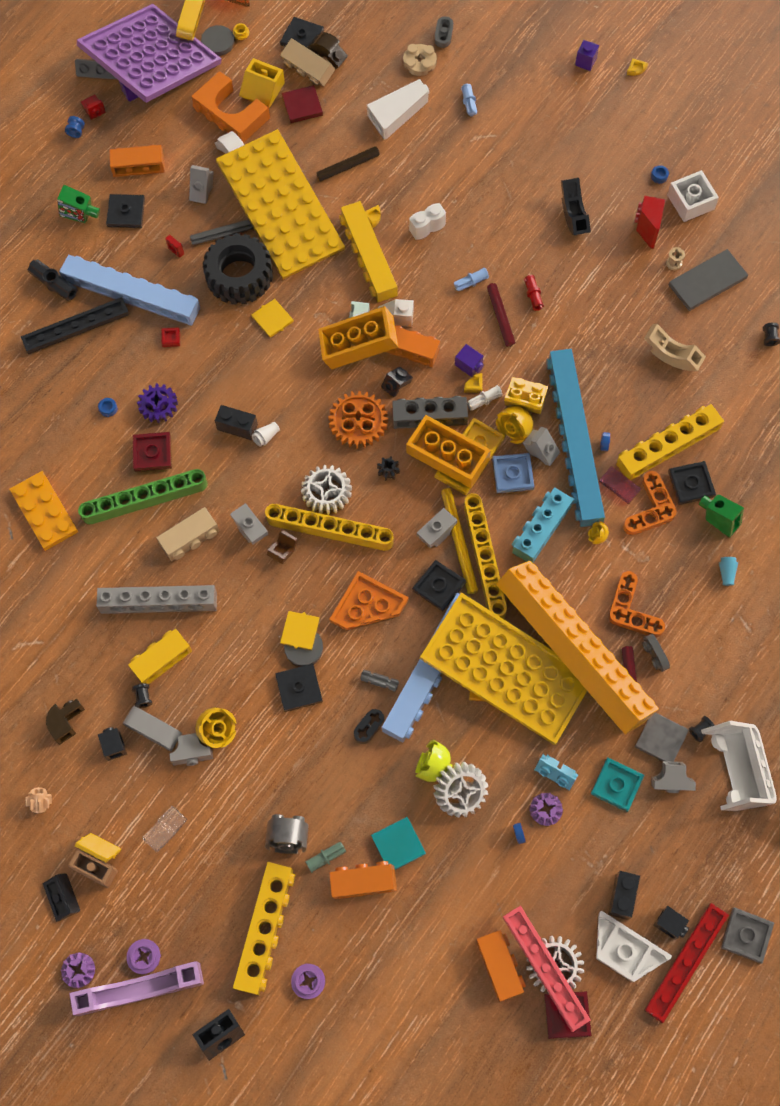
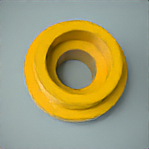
M242 23L235 25L233 29L234 38L238 40L246 39L249 36L248 27Z

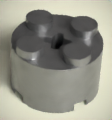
M272 815V819L267 824L265 848L270 850V847H273L275 852L283 854H298L300 849H302V852H305L309 828L305 818L302 816L284 818L283 815Z

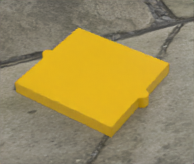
M273 299L266 305H262L259 310L251 314L252 318L270 338L278 332L284 331L285 327L294 322L292 317L276 299Z
M288 611L280 644L293 646L295 649L312 650L320 617L306 615L305 612Z
M92 833L81 837V840L75 844V847L105 863L112 858L115 859L116 855L121 851V848Z

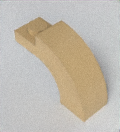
M653 324L644 338L653 347L651 352L656 357L682 370L698 371L706 357L696 345H684L673 340L658 324Z

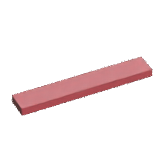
M521 905L502 917L571 1032L591 1021Z

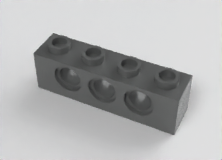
M453 396L452 398L435 397L433 399L416 398L415 400L398 399L392 401L394 429L417 428L425 415L446 426L467 425L468 422L466 397ZM429 409H430V410H433L434 412H432V413H427L426 410H429ZM445 409H451L452 411H451V412H446V411H444V410H445ZM411 410L415 411L414 414H409L407 412Z

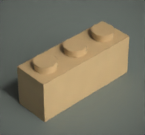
M292 38L280 55L284 59L283 63L286 66L296 68V72L303 77L307 75L310 77L309 80L315 85L321 84L325 86L335 71L331 63Z
M204 507L156 538L172 562L182 558L187 551L198 548L206 539L215 537L217 532H219V528Z

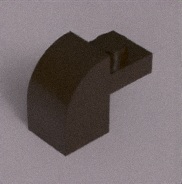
M327 32L316 35L307 46L309 50L318 56H325L336 69L348 57L345 51L338 45L340 41Z
M78 699L66 702L62 709L54 704L47 713V729L59 745L77 734L69 720L85 710Z

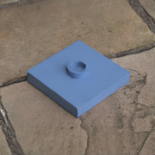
M530 453L492 456L496 493L534 490Z

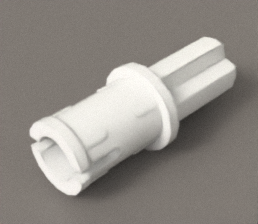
M496 385L488 391H482L480 395L468 400L467 406L470 410H474L484 404L488 405L490 401L503 395L501 393L502 390Z

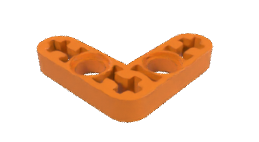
M648 471L642 480L654 508L632 515L625 520L623 528L629 535H636L669 523L676 516L677 511L660 475L655 471ZM649 477L655 479L654 485L651 481L648 482ZM662 493L664 500H656L654 494ZM665 510H666L667 512H670V511H671L670 516H668L667 514H664V515H662V514L664 513ZM645 516H653L655 518V522L651 524L647 523L645 521ZM630 522H632L633 525L637 524L635 529H633V527H628Z
M631 571L624 572L619 579L610 609V622L616 626L645 635L661 636L665 630V623L662 619L630 609L638 578ZM627 577H630L631 583L629 584L628 590L624 589ZM618 595H627L629 599L628 602H620L618 600ZM617 612H620V613H621V614H620V616H621L620 619H619V620L615 619L616 616L613 615V614H616ZM628 614L630 615V617L628 619V623H625ZM632 618H640L642 620V625H633ZM646 620H647V621H649V623L647 624L648 626H647V628L645 629L644 626H645ZM654 624H658V628H660L657 632L653 631L654 628L652 626Z

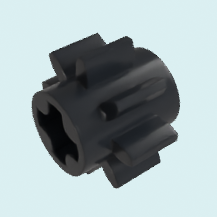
M392 456L386 459L382 457V463H377V469H379L378 476H383L385 481L390 478L394 480L395 473L400 474V469L397 468L399 461L394 462Z

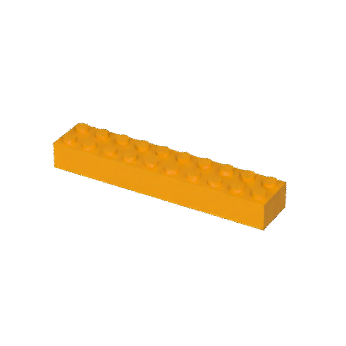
M528 561L507 570L496 583L497 586L625 735L644 724L659 710L653 699L648 697L640 684L635 682L628 674L627 669L621 666L613 653L608 651L602 644V641L581 620L576 611L563 599V596L554 589L550 581L541 574L535 564Z

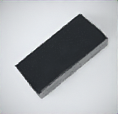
M66 873L57 874L42 883L56 922L80 912V907Z

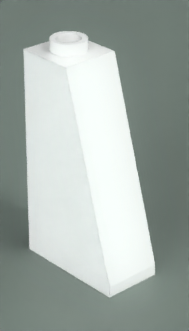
M419 79L367 105V116L384 140L390 137L428 103L429 89Z

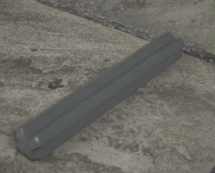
M248 219L191 235L190 240L192 245H198L254 228Z

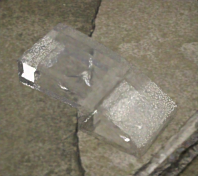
M171 806L143 836V840L158 853L178 832L187 819Z

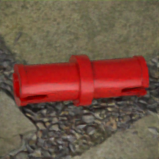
M527 275L524 278L527 297L530 298L534 311L541 310L544 307L540 296L541 290L537 287L535 276Z

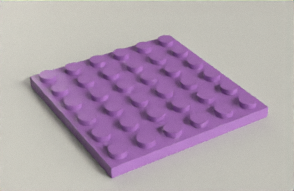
M154 4L77 39V46L144 102H148L221 64V58L195 37L193 41L176 37L178 23Z

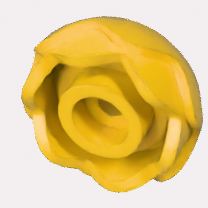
M601 521L593 523L592 528L588 531V540L592 544H601L606 541L609 534L606 524Z

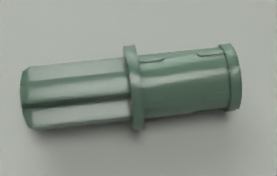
M338 842L325 851L322 849L321 853L305 862L312 873L327 863L329 865L330 861L344 854L346 849L341 842Z

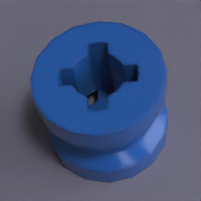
M70 116L67 121L68 125L65 127V133L70 137L79 138L81 137L85 122L79 117Z

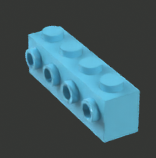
M555 487L551 493L548 491L542 500L544 502L541 507L537 506L532 516L534 518L531 522L527 521L522 529L524 531L523 534L514 539L512 553L526 562L531 561L533 563L572 507L574 499Z

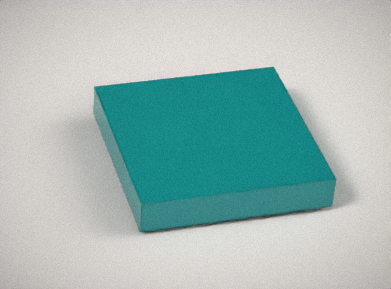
M607 757L591 795L628 812L644 778V774Z
M408 817L371 835L383 861H388V864H392L395 870L426 855Z

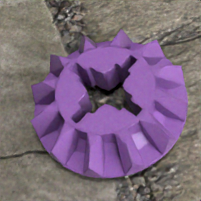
M540 793L531 802V816L540 825H553L562 816V803L557 796L551 793ZM544 802L547 806H554L549 811V816L545 811H540L544 807Z
M148 939L134 942L127 952V963L130 969L138 974L153 972L159 965L161 957L159 947ZM139 949H141V951H143L144 953H150L147 957L149 964H147L143 960L138 961L141 957V952Z
M79 952L69 955L63 961L62 969L60 970L62 980L68 986L74 988L86 986L95 974V964L92 958L87 954ZM79 964H81L82 966L80 969L85 973V975L76 974V976H74L73 974L75 971L73 970V968H71V965L78 967Z
M301 965L292 975V989L296 995L303 999L316 998L325 986L324 973L316 965ZM304 973H306V975H308L309 978L317 977L312 982L313 990H311V988H309L307 985L300 986L305 981Z

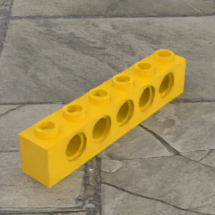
M712 404L707 407L702 406L693 415H686L679 423H672L667 426L665 431L654 433L645 442L640 441L630 451L625 450L618 455L616 465L627 481L630 482L720 430L724 420ZM696 422L702 423L703 426L698 425ZM665 440H671L673 443H668ZM650 448H654L658 452H652ZM634 457H639L642 461H637Z
M267 862L233 985L235 990L260 996V992L265 991L267 979L264 977L266 970L270 971L273 958L270 957L271 951L277 947L279 939L276 936L277 929L283 925L284 915L281 914L283 907L288 906L290 895L287 894L288 888L293 886L295 874H293V869L290 867ZM275 882L282 883L280 892L275 893L272 891L271 888ZM272 902L276 903V911L274 913H267L266 906ZM269 923L271 931L268 934H261V926ZM263 944L265 952L263 955L257 956L254 952L255 947ZM253 965H257L260 969L256 977H250L249 969Z

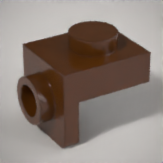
M281 530L278 540L268 549L267 556L283 564L295 551L298 539Z

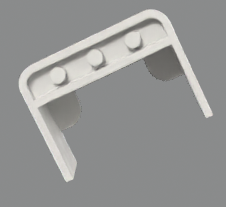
M727 721L701 730L702 734L712 735L711 742L713 747L724 753L733 790L728 792L726 797L727 804L720 806L721 810L739 811L776 803L777 797L759 730L754 724Z

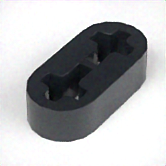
M370 710L356 726L354 738L358 743H368L383 725L384 715L380 710ZM379 715V722L375 721L372 725H369L372 721L370 716ZM366 728H369L366 732L367 737L360 739L358 732H363Z

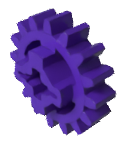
M156 383L155 388L149 385V390L143 389L144 395L138 396L140 399L137 402L139 412L143 415L144 419L149 417L150 422H153L154 419L157 420V423H160V419L166 422L167 416L173 417L172 411L177 412V396L173 393L172 388L167 389L165 384L159 387L158 383Z

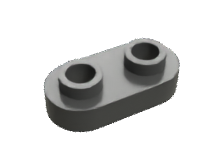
M444 16L437 21L435 44L440 48L448 47L451 44L454 23L450 17Z
M653 634L645 636L642 645L647 653L649 652L653 658L652 664L656 670L659 669L661 672L670 669L669 661Z

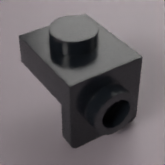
M399 366L386 374L381 388L392 397H396L402 387L411 383L413 377Z

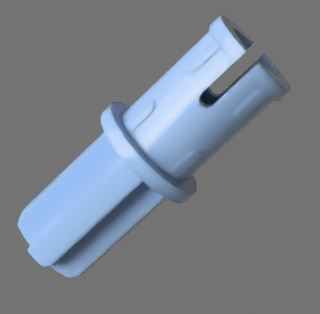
M464 84L461 88L463 104L466 106L467 114L473 117L477 114L476 97L473 95L471 84Z
M482 268L472 274L468 273L466 277L454 282L455 289L461 291L470 286H476V283L489 278L486 268Z

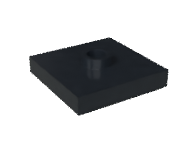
M293 17L280 40V45L286 47L292 38L307 48L316 35L324 32V27Z
M110 194L106 221L107 227L142 228L145 196Z
M705 461L669 468L668 473L679 505L700 501L704 496L708 498L716 496Z
M435 560L412 590L443 612L454 599L456 593L466 584V580Z
M314 664L275 673L284 712L323 702Z

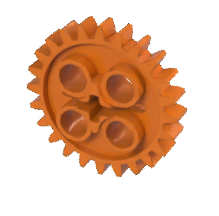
M351 391L350 397L344 394V400L338 398L339 404L333 403L334 409H330V416H328L329 428H332V435L336 434V440L342 438V445L348 442L349 448L353 444L356 445V449L359 448V444L366 448V443L372 446L373 439L379 442L378 435L384 436L383 430H387L388 411H384L385 404L380 405L381 399L375 401L374 394L368 397V392L363 396L361 391H358V395ZM348 409L354 410L351 413L346 412ZM365 410H371L372 412H371V413H365L364 411H365ZM346 426H352V427H353L352 429H349V430H348V429H345ZM366 426L371 427L370 430H364L363 428Z

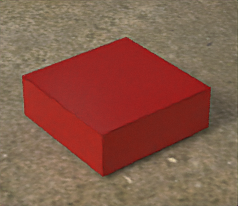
M169 234L165 238L167 247L176 256L181 258L184 255L183 246Z
M179 327L161 328L162 347L180 346Z

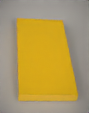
M475 418L472 419L462 434L490 449V460L505 439L504 434ZM437 471L434 476L466 496L471 488L440 471Z

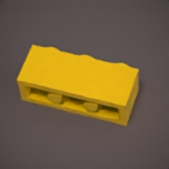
M175 628L173 631L166 632L157 643L150 644L143 654L133 657L128 666L142 684H151L190 654L192 649Z

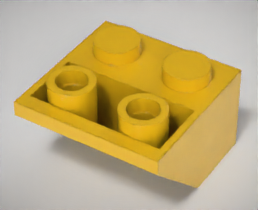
M253 58L245 70L239 96L252 102L257 98L270 108L285 83L283 69Z
M512 377L504 403L506 406H520L529 412L541 414L548 386Z

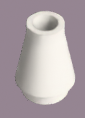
M272 422L269 425L254 430L252 439L259 447L265 446L280 431V428L275 422Z

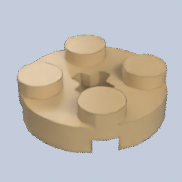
M410 44L403 56V64L409 70V73L423 76L428 74V71H433L436 67L437 56L433 46L424 44Z

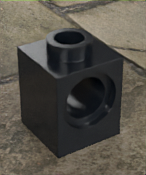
M106 728L102 733L98 734L104 757L108 761L127 755L124 741L118 728Z
M666 906L653 926L673 940H676L679 936L683 938L687 933L689 927L686 925L689 920L671 907Z

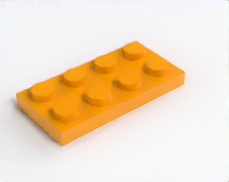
M43 471L9 489L45 551L78 533Z

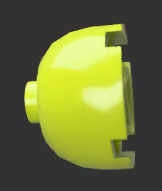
M431 740L426 746L429 750L426 753L422 752L415 770V773L418 774L415 776L427 782H436V777L441 778L443 776L441 771L447 772V765L452 767V764H450L451 756L448 749L441 743Z

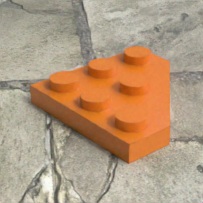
M358 571L329 621L347 631L398 617L407 604L409 597Z

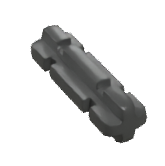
M363 670L361 673V681L367 683L370 681L373 685L383 688L388 687L392 691H396L399 681L391 678L390 680L389 677L377 673L371 674V671Z

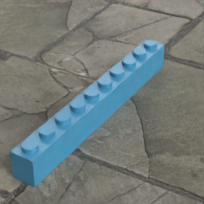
M572 349L550 351L549 358L546 359V366L551 371L549 382L550 386L554 387L552 397L553 402L557 403V408H555L556 418H560L561 423L559 424V434L563 435L564 439L562 441V450L567 455L565 466L570 471L568 481L569 486H573L574 491L571 495L574 499L573 504L576 503L577 507L575 518L576 521H579L580 527L592 526L595 522H604L605 514Z

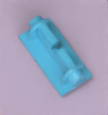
M543 754L534 770L570 791L578 777V774L575 773L576 771L564 764L561 769L557 768L560 762L548 754L547 756Z

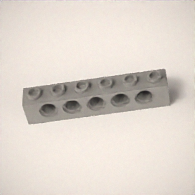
M214 585L97 588L96 607L101 614L217 611V591Z

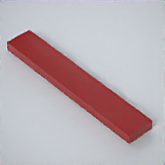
M712 903L708 905L644 1011L659 1022L664 1023L728 918L729 915Z

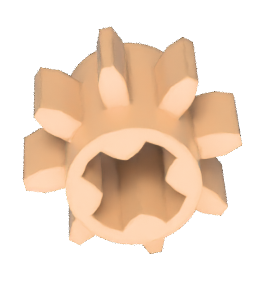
M34 788L25 797L26 806H30V810L34 813L45 812L49 808V804H52V795L47 794L44 788Z

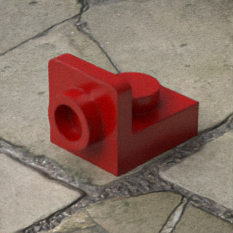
M95 94L80 101L91 120L106 113L103 102Z

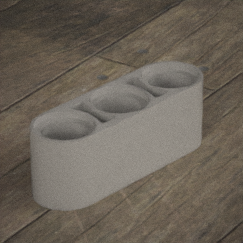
M135 706L132 707L123 721V724L129 729L169 751L173 750L178 742V736L182 735L179 730Z

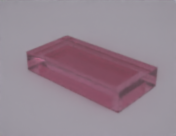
M612 466L599 480L601 484L627 504L641 491L640 487Z

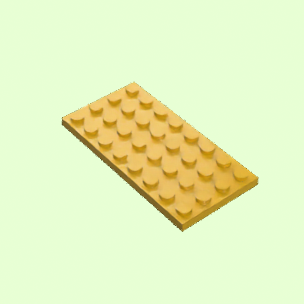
M278 129L216 158L218 166L258 237L266 246V250L269 251L270 258L283 280L345 249V245Z
M462 592L419 658L553 745L558 742L587 692L585 687L553 650Z

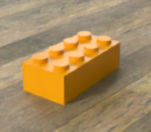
M385 306L318 329L322 360L331 370L398 348L394 318Z
M427 415L424 416L406 443L407 454L469 488H472L490 460V449Z

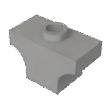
M192 165L190 168L189 200L206 204L209 193L213 188V171H209V168Z
M540 427L538 431L532 430L523 442L531 456L537 457L548 466H551L560 453L549 431L544 427Z
M246 503L230 514L238 530L248 543L251 542L254 545L268 535L266 528Z
M443 508L417 532V536L429 548L434 545L437 547L450 535L452 528L457 524V519Z
M196 733L178 736V747L173 753H170V762L173 766L180 764L193 766L199 764L198 761L213 759L211 748L203 746Z
M662 761L661 772L651 779V785L654 789H664L669 793H679V790L696 791V782L692 778L687 777L686 765L683 762Z

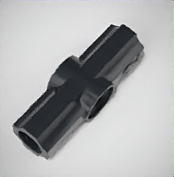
M38 259L33 260L29 264L28 272L44 283L50 291L56 292L67 301L75 298L78 291L77 287L61 277L57 270L49 268Z

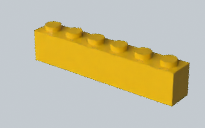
M361 201L341 207L340 222L342 226L345 225L346 227L345 233L348 240L351 239L353 253L358 255L359 267H363L365 271L363 272L366 283H370L369 289L372 297H376L377 302H381L398 296L397 284Z

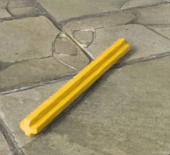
M446 488L441 491L444 506L457 519V524L452 528L451 532L462 574L466 580L467 593L474 594L478 591L453 494L450 488Z

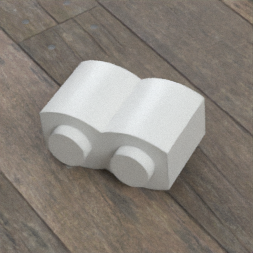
M441 204L430 205L425 211L417 212L410 217L409 231L415 240L423 239L430 232L438 231L445 226L446 212Z

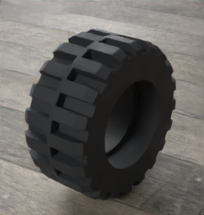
M234 234V236L226 235L224 239L219 238L215 241V245L211 244L204 255L203 270L208 288L216 298L219 299L221 297V301L225 303L230 301L231 304L237 305V303L247 304V301L250 300L253 302L257 300L256 297H262L265 294L264 290L267 291L270 287V282H272L273 270L269 251L266 250V246L263 243H260L255 237L250 238V235L244 234V236ZM236 261H245L254 266L248 274L242 277H229L222 273L226 266Z

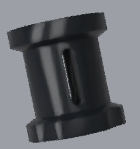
M773 322L765 324L762 327L765 332L764 345L776 346L780 344V338L778 337L779 324Z
M138 684L132 687V692L135 693L136 699L135 707L145 708L153 704L149 698V684Z
M703 716L695 727L691 726L689 728V732L701 743L707 735L702 734L701 730L715 725L708 717Z

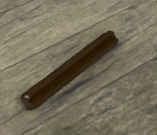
M374 146L317 171L316 176L319 181L328 179L379 156V149L377 146Z

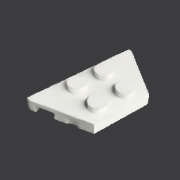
M603 911L599 912L596 959L631 982H635L671 959L672 955Z

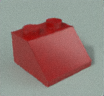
M644 195L643 202L638 204L634 223H637L636 231L651 249H654L666 199Z

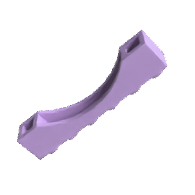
M195 961L147 976L70 993L73 1015L81 1016L204 985L200 963Z

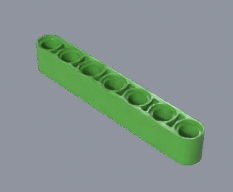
M194 469L84 502L79 506L78 513L86 524H95L202 492L207 488L208 482L202 470ZM198 478H201V479H202V480H201L200 482H198V483H195V482H194V481H195L196 479H198ZM178 484H184L183 487L176 488ZM161 489L166 490L164 493H158ZM142 495H147L146 498L140 499ZM129 500L127 504H122L123 501ZM105 506H111L108 510H103ZM92 511L90 515L85 516L86 512Z

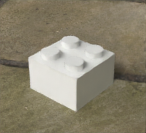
M702 170L671 182L667 194L683 222L715 210L719 198Z

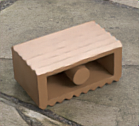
M77 849L68 865L72 870L106 888L110 887L118 873L114 866L81 849Z

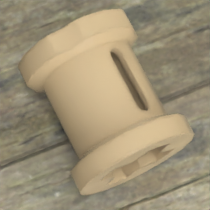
M674 247L669 251V257L666 261L669 269L675 271L681 268L682 260L685 257L684 250Z

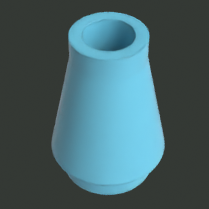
M722 557L721 562H719L722 585L733 586L738 562H736L735 557Z

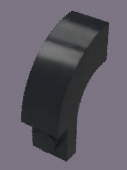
M579 177L561 180L562 206L572 235L590 233L589 214L584 209Z

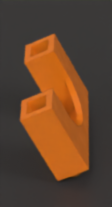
M219 71L191 96L193 108L197 112L204 114L210 122L213 121L222 131L225 130L227 133L233 131L244 143L270 119L269 107L256 98L239 113L228 114L219 110V104L234 91L232 80Z

